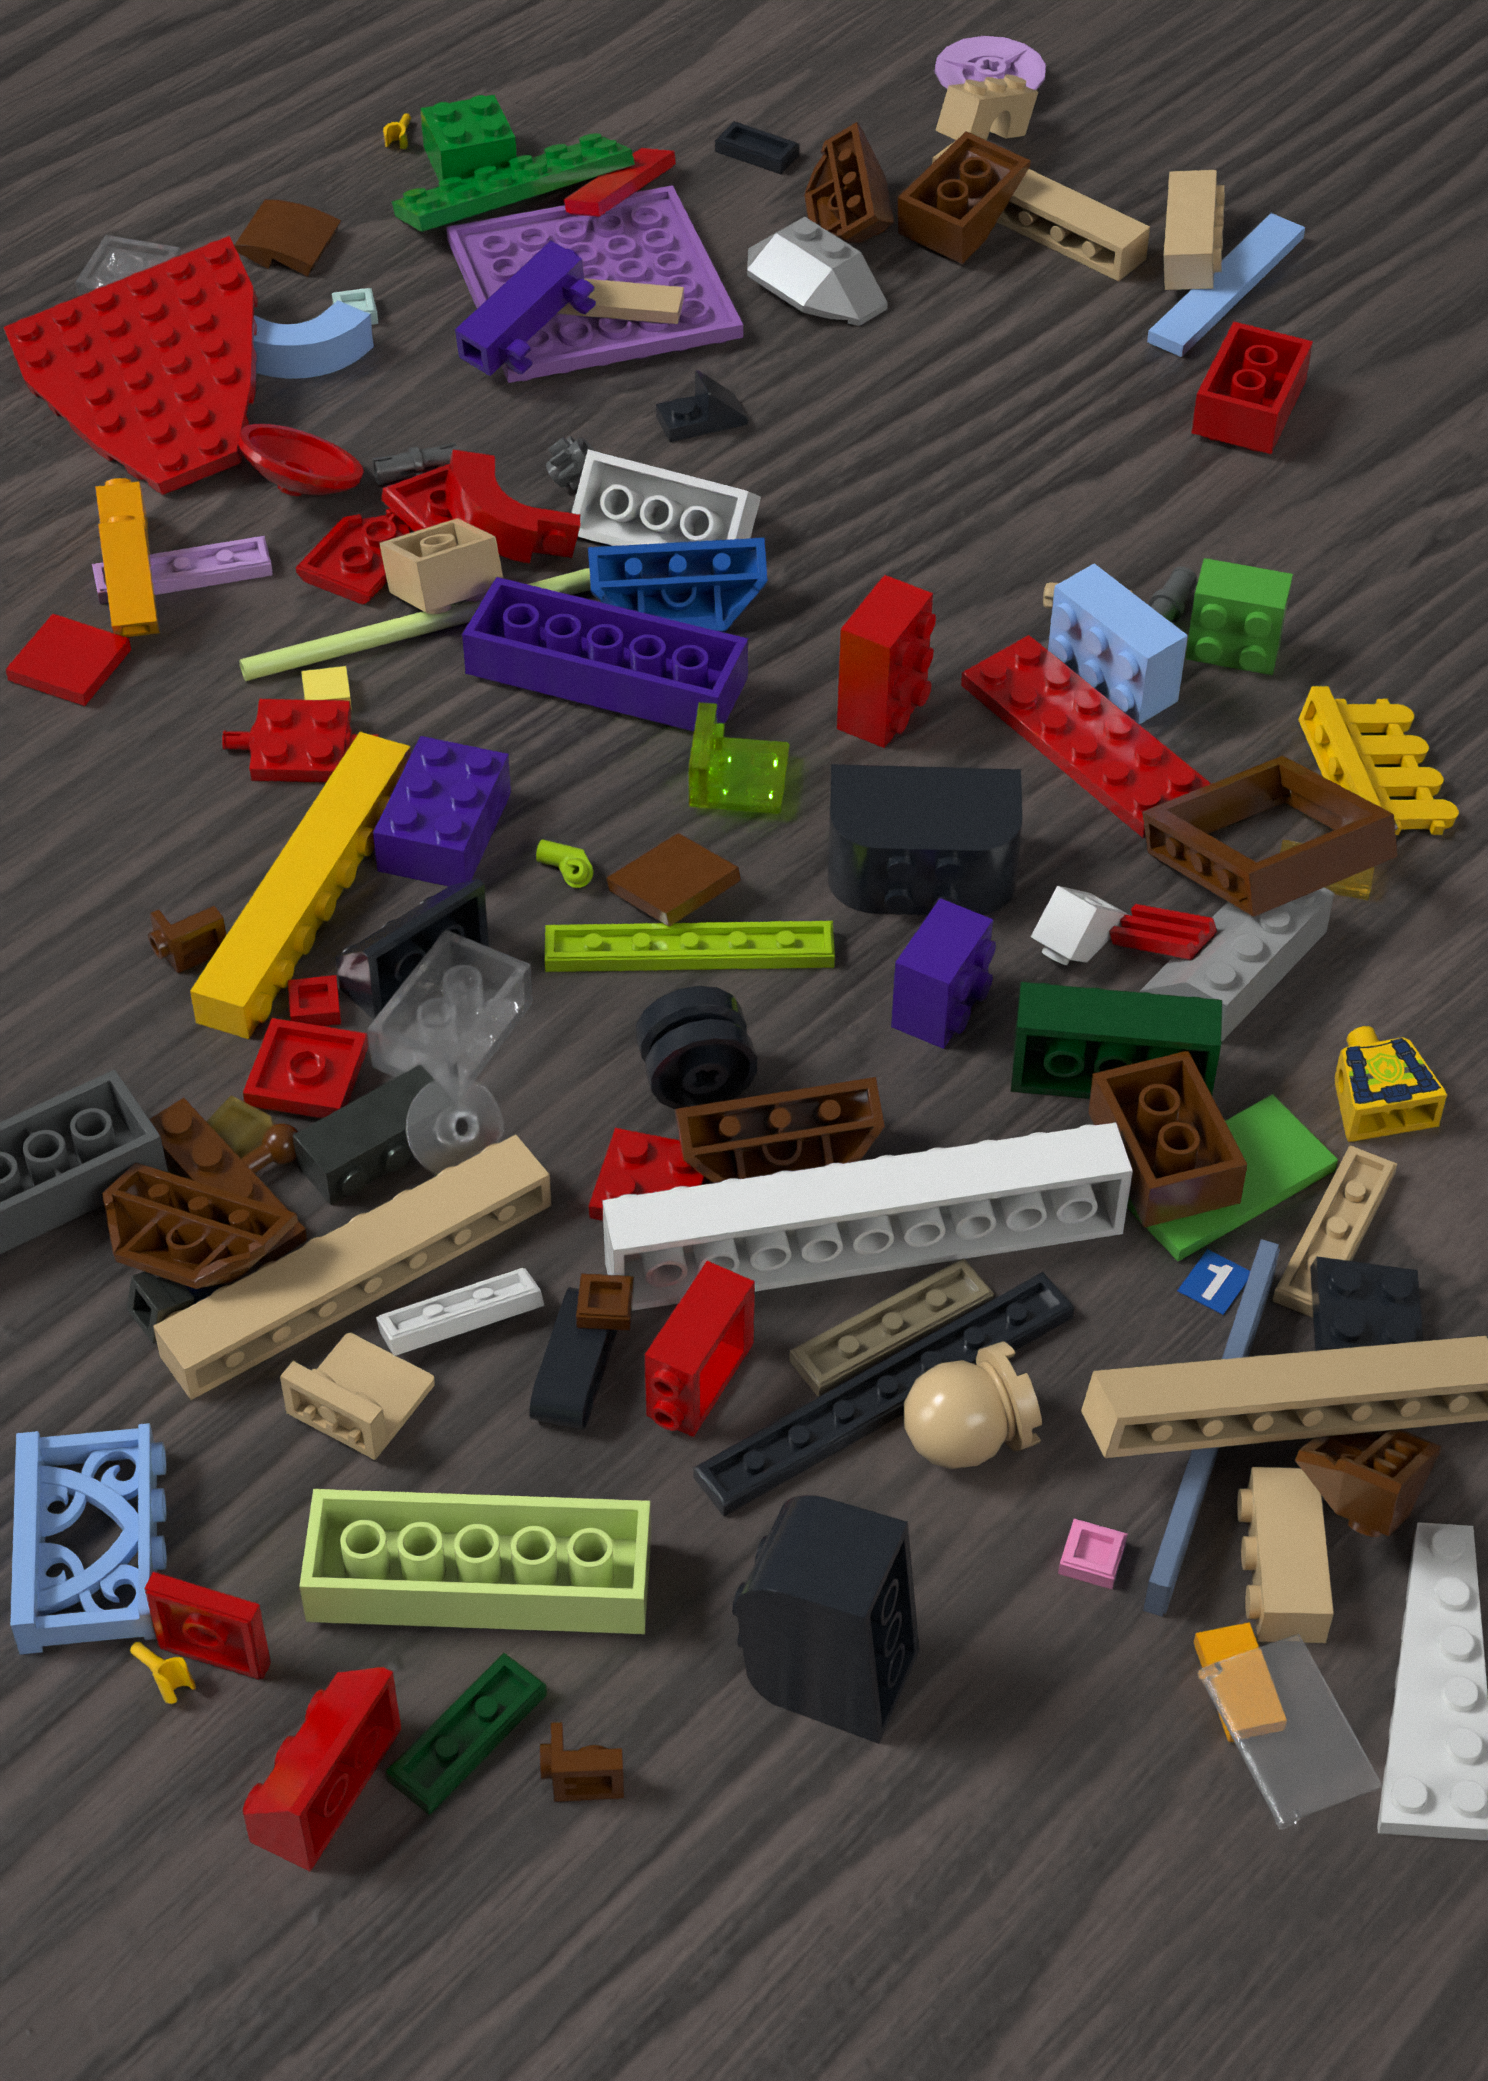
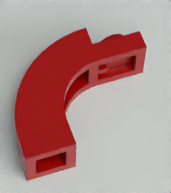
M452 450L446 478L445 494L447 507L453 519L458 518L495 536L499 555L512 560L530 563L533 552L573 557L581 526L580 514L535 508L517 502L509 497L496 481L494 455Z

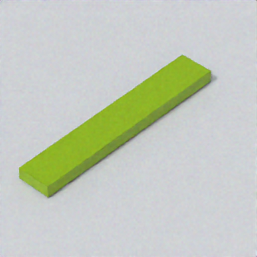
M833 921L675 923L669 927L663 923L545 925V972L834 968L835 965Z

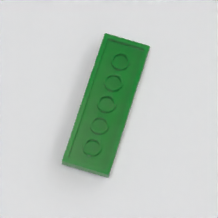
M599 133L588 134L579 138L580 143L568 147L565 144L549 146L544 149L545 154L533 158L531 155L517 156L509 160L510 165L501 168L486 166L475 170V176L469 178L451 177L441 180L437 188L427 191L424 188L408 190L403 193V198L392 201L394 214L398 219L423 232L635 165L632 149L617 143L616 140L607 139Z

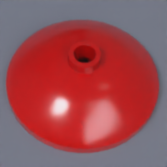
M252 424L243 427L240 431L238 445L245 458L263 477L278 485V489L288 495L302 496V494L326 495L347 491L361 482L363 467L360 462L346 450L323 438L301 430L273 424Z

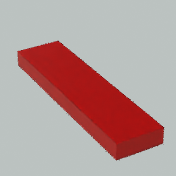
M640 148L633 153L635 165L600 175L565 198L566 213L593 217L602 216L676 164L675 151Z

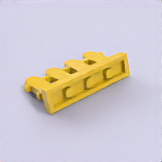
M1312 686L1298 720L1322 776L1393 813L1398 828L1395 830L1396 835H1399L1401 829H1429L1432 835H1442L1445 829L1451 828L1459 814L1458 808L1448 800L1433 799L1432 797L1438 794L1443 784L1444 778L1442 774L1434 768L1418 766L1419 763L1424 761L1429 750L1428 743L1421 737L1404 735L1403 733L1409 730L1413 722V711L1401 704H1390L1388 699H1377L1375 704H1347L1346 699L1334 700L1329 686ZM1361 733H1386V735H1361ZM1375 764H1400L1401 767H1375ZM1414 796L1416 800H1390L1389 797Z

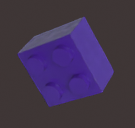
M940 898L895 962L892 1028L942 1049L945 1048L954 1033L961 1034L964 1031L971 1015V1007L976 1000L982 1002L986 998L992 985L993 975L988 973V968L996 949V942L991 940L993 919Z

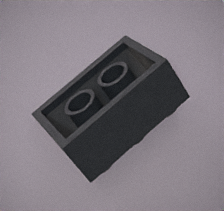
M479 879L450 885L436 895L427 897L418 906L399 918L387 922L381 929L362 941L347 947L341 954L336 956L340 990L376 1022L488 951L489 937L484 883Z

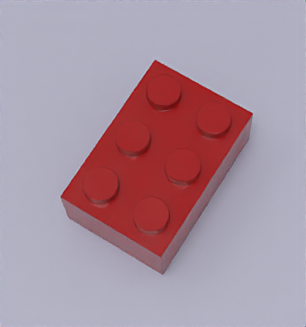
M1233 321L1197 392L1191 433L1207 437L1211 440L1245 447L1252 451L1272 454L1306 383L1313 341Z
M884 575L843 625L840 632L838 730L885 748L896 733L901 734L905 730L914 709L925 704L932 686L931 681H928V668L934 655V649L930 647V635L936 623V615L932 613L933 593Z

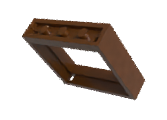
M1283 755L1142 812L1148 854L1253 917L1398 857L1395 830L1398 828L1393 813ZM1282 803H1286L1334 829V831L1259 862L1253 861L1208 835L1211 832Z

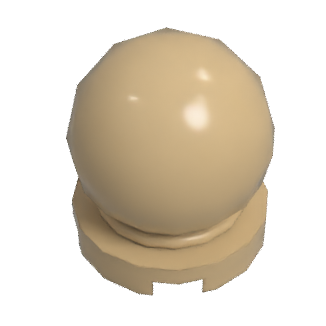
M1000 1342L979 1349L976 1358L977 1365L964 1360L935 1365L915 1380L904 1402V1426L916 1451L929 1462L949 1469L978 1466L996 1455L1003 1442L1013 1451H1019L1040 1443L1041 1440L1037 1434H1032L1033 1428L1042 1425L1038 1400L1028 1374L1025 1373L1017 1376L1008 1359L1015 1355V1351L1006 1342Z

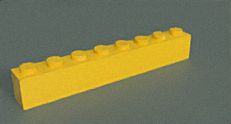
M359 732L190 990L197 1024L249 1039L259 1022L264 1023L267 1020L276 995L281 988L288 986V980L292 979L294 967L302 954L306 955L310 952L314 944L316 932L323 921H328L332 917L336 907V900L344 888H349L352 885L357 867L364 856H369L375 848L373 832L411 756L410 746Z

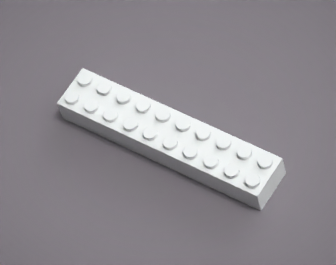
M1115 1122L1102 1125H1084L1076 1129L1049 1133L1036 1132L1028 1136L997 1141L984 1140L977 1144L950 1148L938 1147L924 1152L898 1156L884 1155L876 1159L845 1164L832 1163L824 1167L799 1171H780L772 1175L746 1179H727L723 1182L700 1186H680L667 1191L647 1194H627L618 1198L603 1200L605 1265L608 1275L634 1276L633 1311L678 1304L706 1261L754 1280L755 1291L1120 1235L1123 1234L1133 1170Z

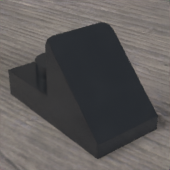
M698 370L695 371L694 396L677 398L672 401L656 404V418L669 442L748 425V417L735 394Z

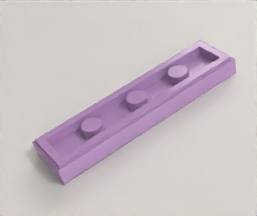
M264 536L150 554L155 595L273 575ZM103 562L92 564L99 603H109Z

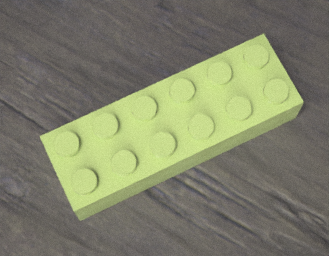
M313 1489L299 1586L306 1622L645 1634L651 1548L650 1501Z

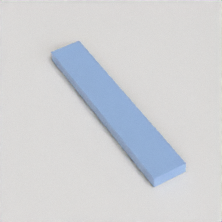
M1271 213L1222 260V272H1214L1213 288L1190 290L1148 331L1147 342L1182 357L1304 238L1305 227Z

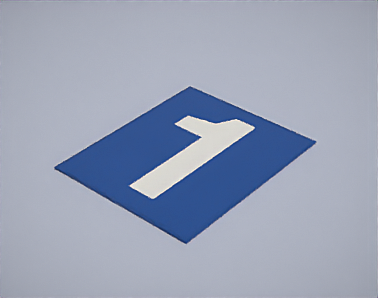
M1207 1249L1177 1291L1223 1315L1247 1282L1250 1271Z

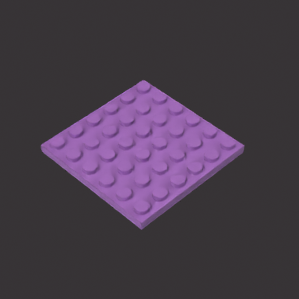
M673 185L635 192L600 217L566 213L565 205L447 227V240L476 308H479L551 240L565 249L573 250L582 258L585 279L684 287V301L678 324L557 313L526 342L531 347V351L525 357L530 359L533 365L523 375L514 372L506 362L501 366L508 383L528 381L532 378L568 373L573 370L594 366H605L610 363L635 358H646L651 355L683 351L692 347L743 338V323Z

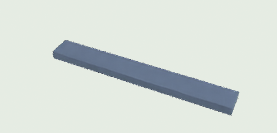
M1262 1239L1260 1241L1222 1359L1249 1357L1275 1276L1280 1253L1279 1244ZM1219 1447L1194 1449L1191 1451L1148 1583L1143 1610L1145 1612L1161 1617L1163 1613L1166 1614Z

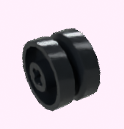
M693 986L668 993L647 1007L636 1024V1041L641 1058L646 1063V1075L651 1092L659 1103L674 1110L733 1100L750 1086L757 1074L758 1058L752 1040L747 1034V1024L741 1006L732 994L718 987Z

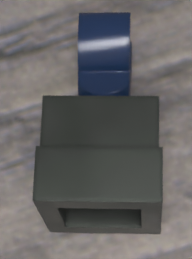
M144 1271L131 1276L127 1310L152 1344L157 1343L154 1325L164 1321L171 1313L184 1310L211 1296L214 1291L224 1285L219 1284L210 1288L195 1289L163 1277L156 1278L154 1274Z

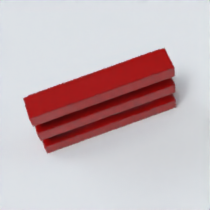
M1135 904L1130 909L1132 916L1124 915L1120 919L1122 927L1114 925L1109 930L1113 945L1190 960L1217 933L1214 918Z

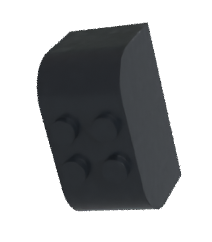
M831 764L828 884L833 895L841 903L854 910L874 914L929 915L940 898L981 915L989 914L1002 908L1010 901L1016 888L1023 819L1021 769Z
M813 1495L796 1496L783 1504L769 1535H765L760 1541L755 1556V1564L747 1581L742 1582L738 1587L732 1606V1614L738 1619L739 1634L737 1644L743 1650L747 1677L754 1689L769 1703L869 1741L880 1743L920 1650L907 1521Z

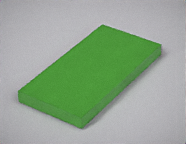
M1273 1094L1225 1121L1247 1163L1241 1203L1146 1227L1177 1261L1184 1259L1336 1171L1338 1159ZM1128 1197L1127 1208L1141 1222L1130 1197Z

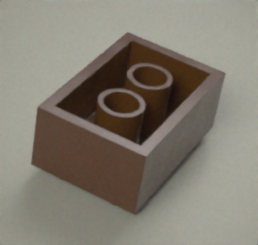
M1189 1051L1093 1074L1088 1113L1094 1125L1115 1122L1117 1124L1133 1170L1129 1197L1144 1228L1241 1203L1247 1163Z

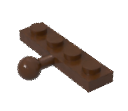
M184 1097L149 1119L161 1136L165 1159L182 1177L288 1210L255 1173L272 1162L287 1164L296 1159L293 1135L298 1131L293 1126L288 1124L271 1126L263 1135L262 1145L240 1158ZM298 1221L259 1262L264 1265L268 1262L276 1261L305 1242L307 1236L304 1226Z

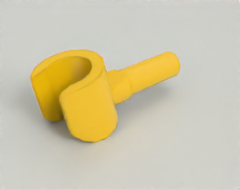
M404 114L400 122L388 123L383 128L385 147L389 148L391 142L399 140L400 148L407 149L406 129L412 119L409 114Z
M136 1642L132 1645L130 1649L131 1654L151 1669L163 1700L166 1703L173 1704L178 1701L174 1693V1689L178 1687L189 1686L192 1690L196 1689V1684L183 1658L172 1657L164 1660L141 1642Z

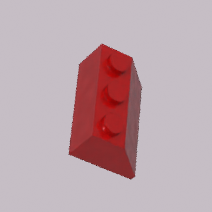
M384 1667L338 1672L326 1690L320 1689L315 1693L306 1711V1721L295 1737L290 1735L283 1741L277 1752L274 1762L275 1767L264 1784L257 1783L246 1798L243 1815L250 1843L311 1872L401 1731L393 1671Z

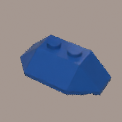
M764 538L588 547L591 593L601 603L724 633L768 581Z

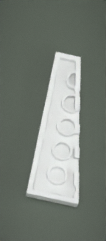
M1417 1522L1413 1538L1406 1594L1407 1602L1401 1634L1400 1658L1396 1673V1690L1390 1721L1389 1746L1377 1825L1378 1834L1488 1841V1693L1473 1526Z

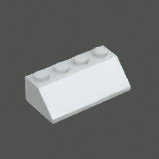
M588 450L572 513L580 514L581 526L578 537L611 546L747 539L751 537L761 497L746 490Z

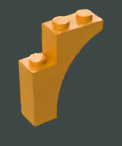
M127 478L111 479L106 481L104 486H95L100 518L98 526L112 629L115 634L124 637L157 634L160 631L149 551L148 521L140 482H131Z

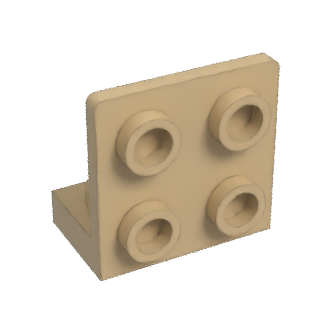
M353 1333L345 1334L317 1369L309 1370L292 1361L280 1376L287 1414L374 1460L378 1458L435 1385L432 1374L394 1356Z

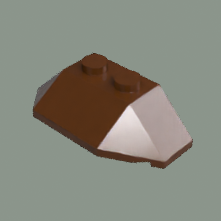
M856 122L824 141L821 149L823 156L815 166L804 193L808 219L847 244L862 243L873 235L881 234L890 225L895 223L886 176L861 126Z
M876 1077L675 1109L683 1161L711 1183H719L734 1178L746 1179L772 1175L780 1171L824 1167L832 1163L858 1162L885 1127Z
M136 1162L102 1193L116 1262L195 1289L238 1280L298 1222L297 1214Z
M1402 1429L1315 1437L1299 1450L1295 1461L1333 1511L1349 1519V1527L1370 1537H1380L1381 1533L1390 1536L1409 1517L1442 1446Z

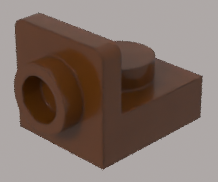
M215 906L188 916L172 925L159 909L150 913L153 931L148 933L150 945L155 955L160 960L166 957L177 973L211 959L226 937L224 918Z
M551 1722V1743L540 1744L541 1780L552 1779L554 1802L623 1799L622 1748L608 1749L600 1745H589L579 1750L564 1751L563 1722Z

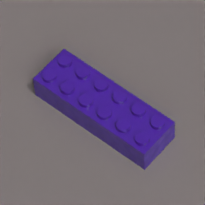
M496 577L462 634L465 674L714 737L719 736L748 679V638Z

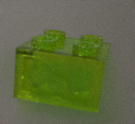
M699 702L689 761V807L780 813L782 811L787 773L789 743L725 737V723H717V704Z

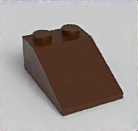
M965 131L898 196V234L963 264L987 239L1030 168V160Z

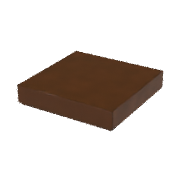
M680 833L670 837L607 877L610 892L668 927L741 881L739 867Z

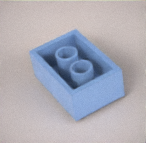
M1092 564L1055 585L1048 651L1139 725L1178 702L1187 634L1096 564Z

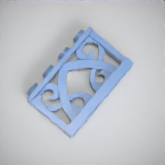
M150 1423L139 1424L136 1429L40 1437L39 1431L16 1433L10 1626L19 1654L43 1652V1646L134 1637H144L145 1640L157 1639L144 1588L152 1572L157 1573V1570L166 1569L167 1566L164 1535L157 1536V1522L166 1521L164 1488L157 1489V1475H166V1454L164 1442H154ZM130 1459L136 1465L133 1477L127 1481L115 1479L120 1471L119 1465L109 1468L103 1474L101 1482L94 1479L97 1469L106 1461ZM85 1463L81 1473L52 1467ZM69 1495L74 1496L71 1505L65 1512L53 1514L47 1510L49 1504L54 1501H62L67 1506ZM137 1495H138V1513H137L136 1510L126 1501V1500H129V1499L134 1498V1497L137 1496ZM86 1502L105 1512L123 1531L110 1549L84 1570L76 1554L64 1546L45 1543V1537L62 1532L75 1523L83 1513ZM137 1552L138 1569L127 1565ZM56 1563H64L71 1569L74 1577L67 1580L63 1570L59 1576L52 1578L46 1575V1571ZM129 1584L136 1590L135 1599L127 1608L103 1610L94 1603L91 1597L93 1593L101 1589L103 1595L108 1600L120 1603L119 1598L114 1594L117 1587ZM80 1601L85 1611L79 1613L48 1615L65 1609L67 1607H70Z

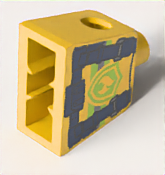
M1370 1026L1358 1027L1351 1031L1346 1039L1348 1047L1340 1051L1335 1073V1087L1348 1142L1439 1127L1447 1094L1412 1042L1403 1037L1379 1041L1375 1030Z

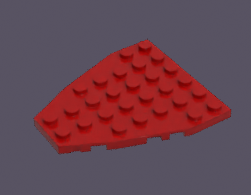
M230 236L210 242L188 253L173 257L168 261L141 272H136L131 276L104 287L96 288L89 293L59 303L52 308L27 318H22L15 323L3 327L29 391L36 397L40 396L43 398L55 415H61L66 419L71 429L100 456L110 462L115 459L123 464L127 473L138 480L147 481L149 486L162 495L242 462L243 453L238 445V438L241 429L249 425L246 416L248 405L254 403L256 393V351L253 345L254 336L257 335L254 308L258 307V297Z

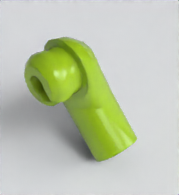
M543 839L540 841L536 852L537 862L559 867L566 883L574 888H581L590 883L594 870L583 849Z

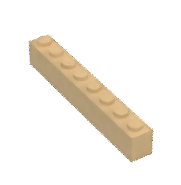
M517 1135L500 1143L489 1145L480 1154L457 1166L444 1169L429 1181L411 1190L400 1192L393 1200L376 1209L355 1216L347 1224L323 1237L311 1239L302 1248L277 1261L264 1264L256 1272L234 1284L220 1287L211 1296L184 1310L171 1313L164 1321L153 1326L160 1357L190 1400H193L550 1207V1175Z
M1486 1336L1093 1371L1081 1412L1104 1458L1488 1420V1338Z

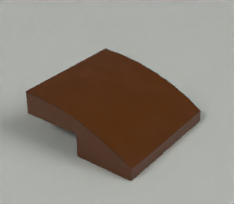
M265 199L234 246L237 253L269 269L274 260H277L308 277L336 234L341 220L302 204Z

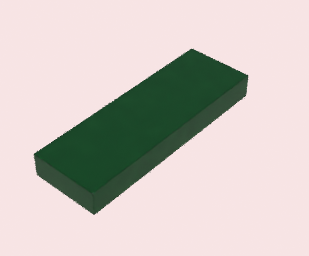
M503 1653L385 1771L387 1782L430 1815L547 1696V1685L506 1653Z

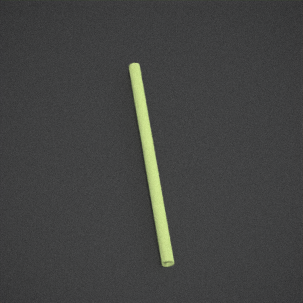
M589 568L528 585L574 595L591 590ZM465 600L451 604V609L444 613L427 614L423 611L239 660L244 680L248 681L470 622L482 600Z

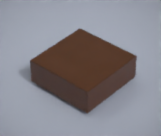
M581 1273L576 1313L577 1328L630 1331L634 1297V1276Z

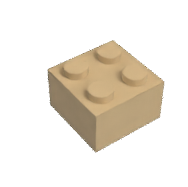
M458 518L379 543L389 592L427 614L444 613L451 609V604L463 600H483L495 578H503L496 537Z

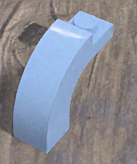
M339 300L318 317L303 323L278 324L254 315L257 324V335L254 336L253 346L256 351V373L288 379L321 376L351 365L374 347L371 315Z

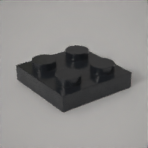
M1316 1256L1310 1266L1315 1351L1423 1341L1418 1270Z

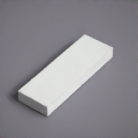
M520 1268L379 1315L376 1318L380 1334L392 1354L396 1356L542 1307L544 1302L538 1285L525 1268Z

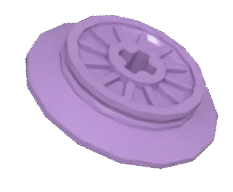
M992 36L962 39L947 46L938 55L935 66L937 78L941 85L947 89L949 85L964 84L967 79L980 82L985 81L986 77L1004 79L1005 75H1014L1026 80L1027 87L1037 90L1045 80L1046 65L1039 53L1026 44L1005 37Z

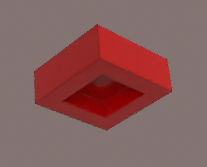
M337 975L288 980L291 1021L319 1026L341 1024Z

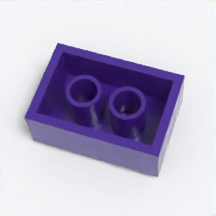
M420 736L373 832L377 871L443 886L471 881L511 794L509 755L507 753Z

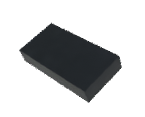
M734 121L715 140V152L781 175L800 155V144Z

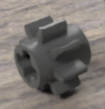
M572 436L567 439L562 437L548 448L553 458L546 463V468L550 477L558 486L567 488L570 485L573 490H576L579 486L587 451L595 450L583 438L575 441Z

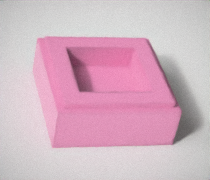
M1074 1519L1060 1561L1058 1574L1112 1589L1128 1534Z

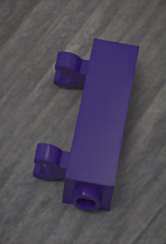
M552 240L549 241L455 329L459 358L488 376L496 372L505 362L514 372L523 375L533 365V362L525 357L531 351V347L526 343L566 304L570 303L575 310L585 315L596 305V301L588 297L595 289L590 282L584 280L582 258L573 250L565 249Z

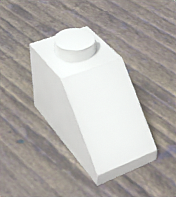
M1057 886L1031 938L1045 945L1042 950L1044 955L1061 964L1067 965L1070 960L1087 963L1111 939L1109 930L1114 925L1122 927L1120 919L1124 915L1129 914L1091 893Z

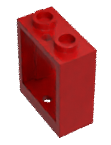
M706 1261L645 1353L646 1416L653 1419L662 1428L670 1431L678 1430L694 1437L754 1344V1280Z

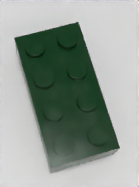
M1021 982L1010 1092L1090 1099L1094 1073L1189 1051L1212 1095L1221 1050L1222 1000Z

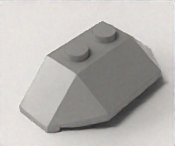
M806 217L799 219L748 248L747 276L804 313L828 319L848 320V324L861 326L887 310L888 302L862 253Z

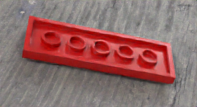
M1030 635L962 672L961 686L1142 838L1146 837L1143 811L1211 784Z

